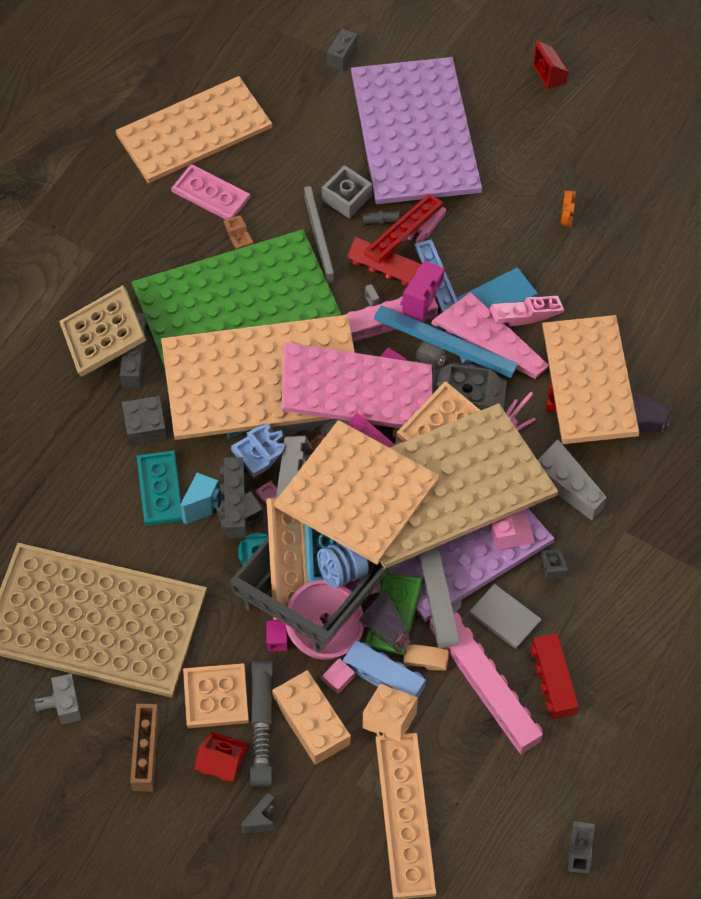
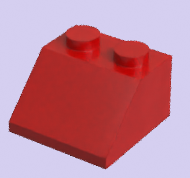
M540 41L535 42L533 66L546 87L550 89L566 83L569 71L567 66L562 63L560 55L555 52L553 47Z
M211 732L199 747L194 769L204 775H213L223 781L233 782L239 775L250 744Z

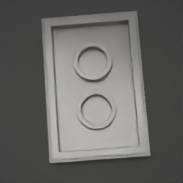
M496 584L487 591L469 612L472 617L516 650L541 622L540 617Z

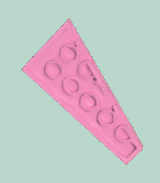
M471 292L432 320L431 324L435 327L440 326L451 335L455 334L464 341L518 363L516 369L534 379L548 370L549 365L504 323H496L491 311Z

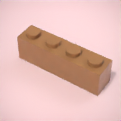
M136 704L130 780L132 791L153 792L159 719L157 704Z

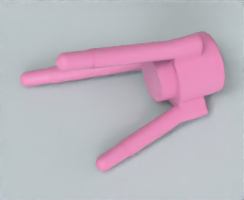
M532 392L524 398L511 415L510 413L518 402L517 399L513 401L506 412L517 431L536 420L532 418L519 426L516 425L518 421L515 416L531 398Z

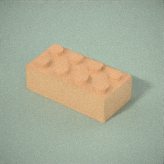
M308 670L272 690L274 702L315 765L350 745V734Z

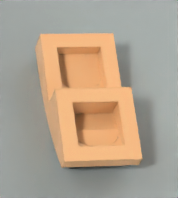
M407 644L403 663L406 666L426 667L427 670H447L450 652L449 650L431 646Z

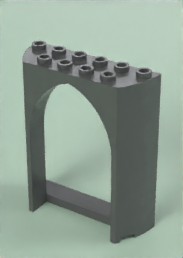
M269 537L230 580V584L235 595L244 600L246 604L244 608L247 611L251 612L255 606L311 639L314 651L319 653L322 649L326 648L393 566L384 569L381 562L378 565L371 562L368 574L323 628L266 595L271 588Z

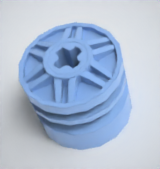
M340 543L324 547L318 551L317 559L320 572L326 583L332 588H339L350 581L364 578L368 574L367 559Z

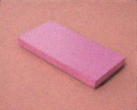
M193 164L187 168L171 188L173 193L225 220L236 217L251 198L249 193Z

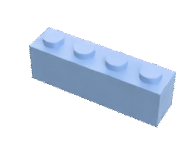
M356 640L343 659V662L356 675L377 687L383 684L418 698L425 688L426 679L420 673L412 672L406 669L404 664L390 660L385 653L376 652L365 642L360 643Z

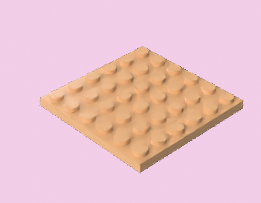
M338 420L277 498L274 507L378 565L438 482L440 475Z

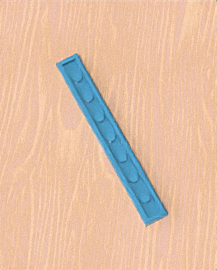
M381 305L375 313L374 319L507 377L511 378L517 368L518 363L385 306Z

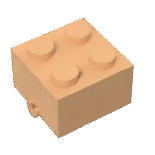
M380 684L363 711V728L377 733V736L380 738L388 737L401 742L417 714L418 697Z

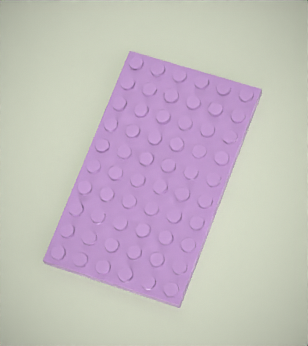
M453 57L351 68L376 204L419 200L428 194L437 198L482 193L481 181Z

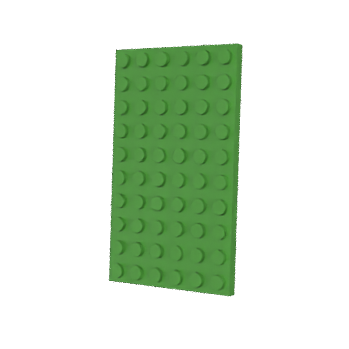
M304 229L132 281V287L142 312L146 314L147 325L164 369L161 338L341 316Z

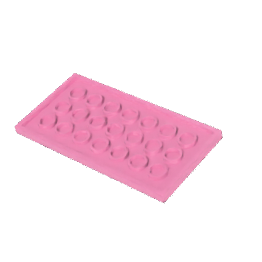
M285 342L283 345L282 411L345 421H350L356 413H359L370 424L401 428L432 396V365L288 342Z

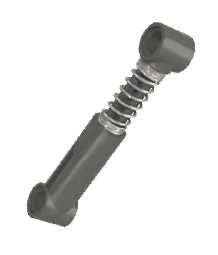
M252 660L251 726L255 730L253 732L255 735L253 737L255 740L253 743L255 745L253 755L255 757L253 758V765L250 767L251 787H272V766L269 765L268 753L270 752L268 750V742L270 741L268 739L270 736L268 732L272 726L273 660Z

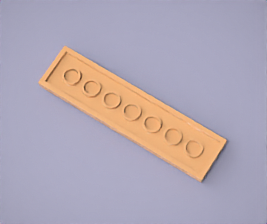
M417 733L405 734L401 742L388 737L380 738L376 736L393 899L436 896Z

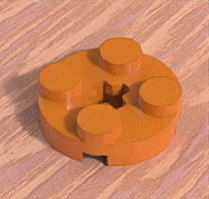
M565 190L561 226L572 227L573 216L570 215L574 214L575 203H571V201L575 202L576 191Z

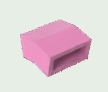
M339 658L320 679L334 692L339 694L353 680L355 672Z

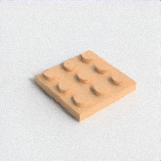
M244 663L183 668L187 728L249 723Z

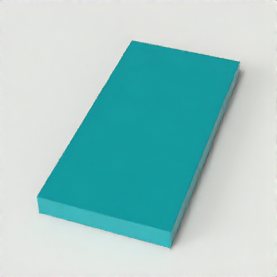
M175 450L136 455L145 526L183 521Z

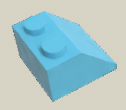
M196 473L180 504L183 523L188 524L213 514L215 508L220 507L222 498H220L221 489H219L218 480Z

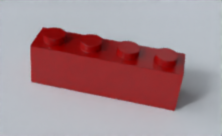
M355 237L347 256L352 259L351 263L360 267L362 264L367 265V270L378 273V271L384 272V277L391 280L398 278L401 280L400 283L405 286L409 285L415 276L417 268L422 265L394 252L388 255L380 264H377L364 256L365 249L372 243Z
M557 633L533 638L530 652L532 658H535L537 662L535 670L537 676H541L542 682L540 687L542 694H546L547 712L551 713L553 719L577 715L579 706Z

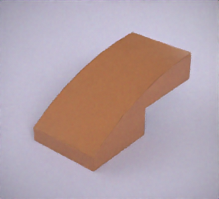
M240 215L224 220L225 228L235 250L254 244Z

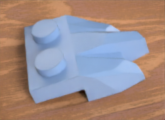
M269 423L247 432L246 438L231 446V450L236 457H243L244 467L252 477L270 468L285 447V444L279 443L283 438L282 430L269 433Z

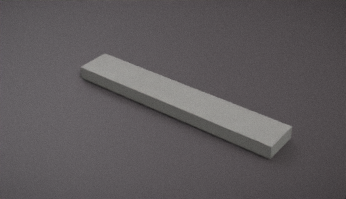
M310 186L304 187V199L325 279L328 284H333L334 271L312 188Z

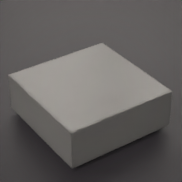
M372 284L367 285L365 288V298L369 305H379V296Z

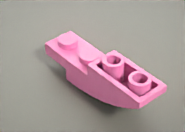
M558 296L528 297L524 302L492 304L489 308L496 323H507L509 327L535 323L564 312Z

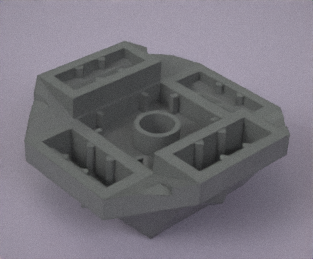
M451 362L432 371V395L446 381L480 410L498 403L503 409L507 381L496 371L481 365Z

